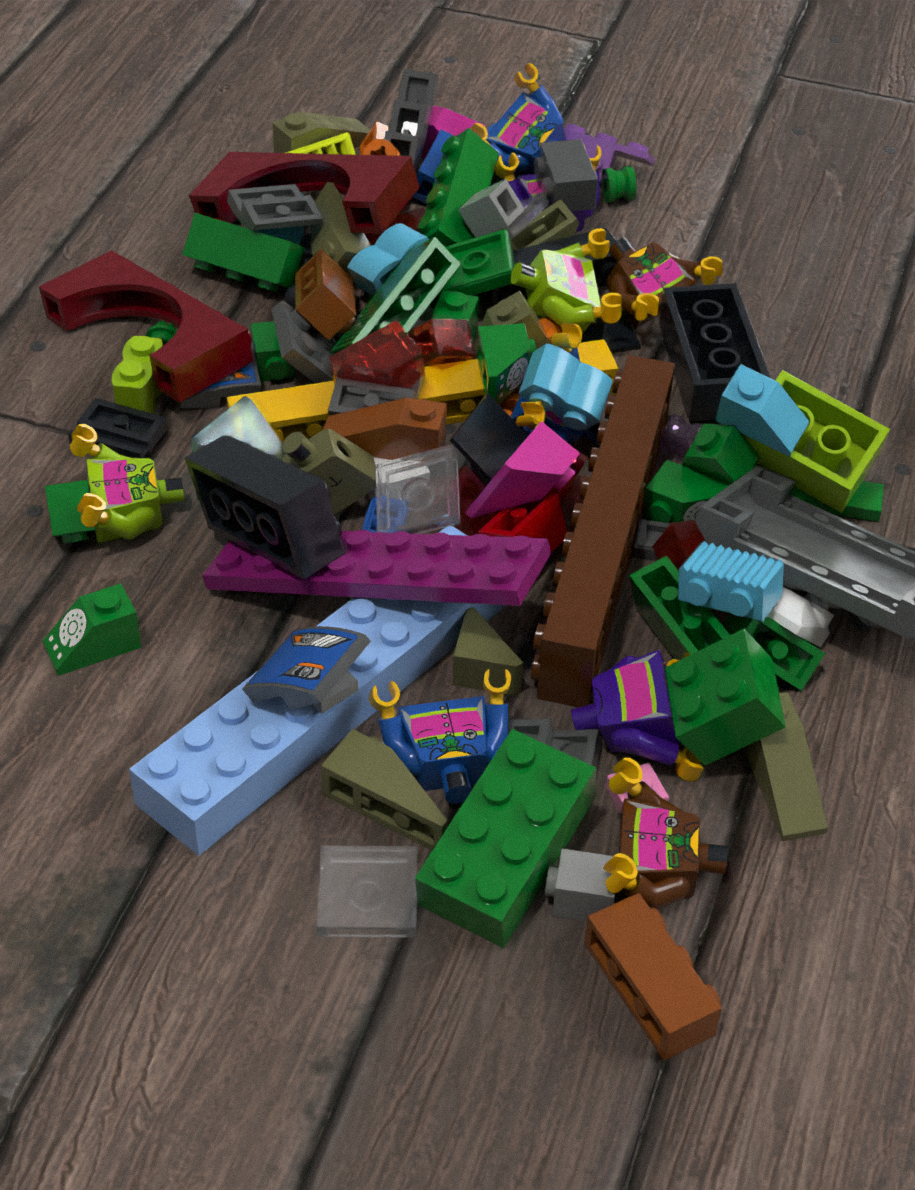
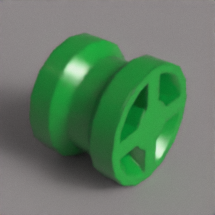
M624 166L618 171L612 168H604L602 170L601 188L606 203L615 202L617 198H623L626 201L635 200L637 184L635 171L632 166Z

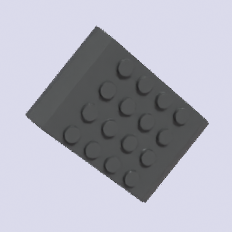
M760 464L700 506L695 523L708 545L714 543L716 547L722 545L724 549L728 547L733 551L739 549L741 553L747 551L749 555L755 553L758 557L764 555L766 559L770 557L775 561L781 559L784 563L783 585L793 590H805L817 596L819 601L828 607L835 609L843 608L858 615L860 621L871 627H884L907 639L915 638V551L792 496L791 493L796 480Z

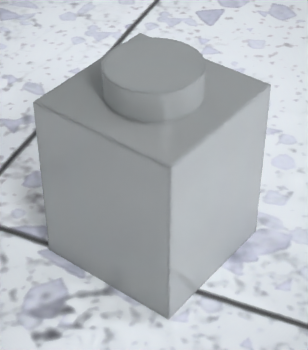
M506 179L475 193L458 209L465 224L470 228L475 238L508 227L525 210Z
M562 848L559 867L549 866L545 896L554 897L552 917L587 922L588 915L613 905L615 893L609 892L605 884L606 879L612 874L605 872L603 869V865L613 856Z

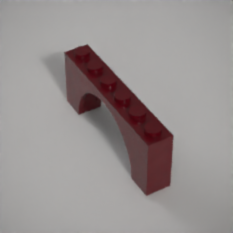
M228 152L189 194V198L195 213L232 224L238 218L227 203L229 190L296 184L300 192L322 191L327 182H332L338 192L345 195L342 203L351 233L382 234L419 189L411 156Z
M112 250L39 286L46 318L66 331L93 321L121 316L151 317L173 323L178 328L176 334L164 346L150 354L149 357L156 388L179 403L253 362L251 351L252 338L245 326L238 324L224 316L221 312L212 309L197 298L186 294L174 285L167 283L152 272H148Z

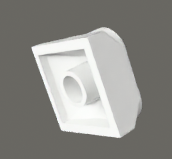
M784 585L781 599L778 600L777 604L775 603L771 613H768V617L819 647L823 645L830 634L828 625L834 615L827 611L829 607L822 604L817 596L807 592L804 597Z

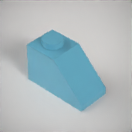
M740 364L723 392L716 416V421L724 425H733L740 433L789 457L809 424V420L779 382Z

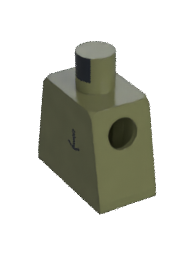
M323 429L310 439H307L300 432H293L283 442L282 449L286 454L282 461L295 465L297 468L318 476L326 482L331 492V499L329 501L334 515L381 485L374 457L332 429Z

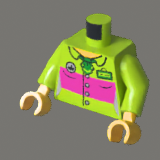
M604 229L592 230L588 235V244L580 246L579 243L555 251L542 250L530 266L518 262L512 270L511 283L526 288L528 303L535 313L544 318H550L559 326L562 323L577 324L581 327L583 334L591 323L597 321V318L613 324L621 317V295L618 293H607L601 298L600 304L592 260L584 257L587 255L596 259L606 257L609 252L610 241L606 240V231Z
M86 424L77 425L71 435L73 440L70 444V450L77 457H85L87 454L91 455L90 459H86L90 493L83 495L77 506V511L82 513L80 518L84 526L95 527L97 543L121 537L131 540L145 531L157 529L163 524L160 505L184 502L181 477L157 480L153 460L150 458H130L116 453L102 443L96 445L94 444L97 440L96 431Z

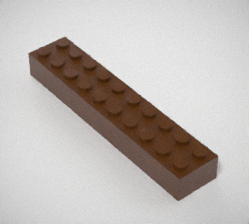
M628 355L624 370L616 371L612 391L616 396H608L605 409V419H608V421L601 420L599 425L597 445L601 446L600 448L593 447L590 455L588 471L592 472V475L584 474L580 499L584 501L583 503L576 502L573 509L571 527L575 528L574 532L567 531L564 538L562 557H566V560L564 562L557 561L555 567L553 587H557L555 593L548 591L543 618L548 619L545 624L538 623L535 632L533 650L540 651V654L536 653L531 679L538 681L537 699L574 707H582L591 703L593 696L592 680L599 674L635 543L639 519L642 517L645 488L652 480L668 422L675 363Z

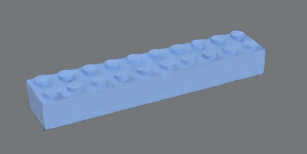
M450 524L439 532L448 535L467 536ZM352 598L317 626L353 630L366 634L371 641L347 670L358 680V691L322 714L313 705L291 710L281 696L253 703L242 688L255 675L254 673L129 769L134 804L195 854L201 855L346 737L351 729H356L378 711L369 702V694L375 685L379 699L389 702L391 700V694L388 689L390 681L395 682L401 692L453 650L458 641L466 610L474 607L487 622L507 605Z

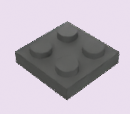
M284 300L274 306L272 313L281 357L314 383L337 380V377L341 378L342 365L330 353L336 345L334 337L328 340Z

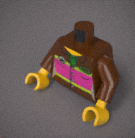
M622 237L609 248V253L617 261V264L607 278L609 293L621 295V311L625 313L634 329L660 315L663 288L695 286L700 278L704 285H711L715 282V276L720 277L723 275V262L718 257H706L701 262L683 260L667 252L655 242L636 251L627 238Z
M624 758L613 766L616 774L609 779L610 790L617 795L628 792V799L624 798L618 854L614 855L603 865L605 872L612 874L606 879L605 884L609 892L616 893L615 901H622L640 893L650 908L658 910L682 899L693 897L698 872L725 874L728 847L727 845L699 843L700 818L696 814L684 812L659 796L647 783L641 781L643 776L642 769L635 760Z

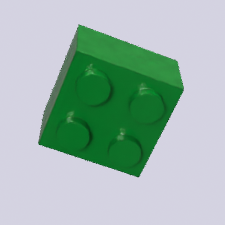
M744 628L665 668L676 738L704 765L786 728L772 658Z

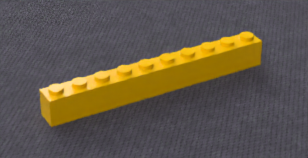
M605 339L580 343L577 347L580 362L591 365L607 374L613 380L609 395L616 396L612 391L618 366ZM472 359L426 366L425 378L418 399L447 403L446 424L464 422L485 396L478 360ZM336 380L227 397L231 436L265 453L283 451L282 445L284 440L293 432H300L307 439H310L323 430L327 417L331 416L328 415V407ZM521 385L512 393L519 394Z

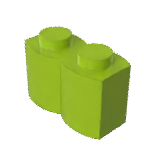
M133 336L127 341L123 348V361L117 365L112 374V386L116 404L155 414L157 408L156 398L162 394V391L156 388L149 355L163 346L160 338Z

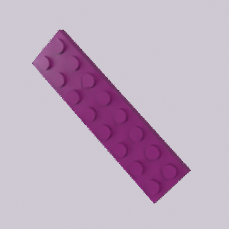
M368 530L342 531L340 537L345 554L306 579L300 578L232 540L216 556L202 574L206 589L521 606L548 560L551 551L548 539L529 538L527 536L489 537L485 534L462 536L448 535L446 533L409 534L405 531L394 533L370 532Z

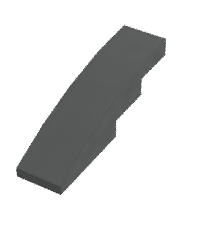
M403 69L398 100L394 101L389 131L385 132L384 140L392 143L401 156L412 157L417 176L439 77L434 73Z

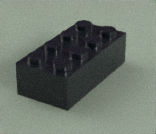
M737 283L663 288L659 325L670 361L675 363L674 373L689 421L716 419L721 396L740 364L771 378Z
M227 434L184 457L209 529L302 579H306L345 554L340 537L342 535V528L334 517L329 501L331 499V492L322 478L301 470L295 465L286 463Z

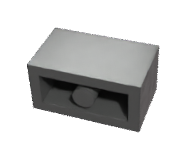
M582 139L540 143V156L534 159V172L536 179L542 180L543 198L549 199L551 205L561 199L570 211L595 209L598 178Z

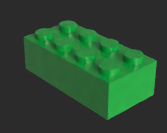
M511 729L414 878L418 905L504 949L546 880L549 866L554 867L561 855V849H565L596 798V767Z

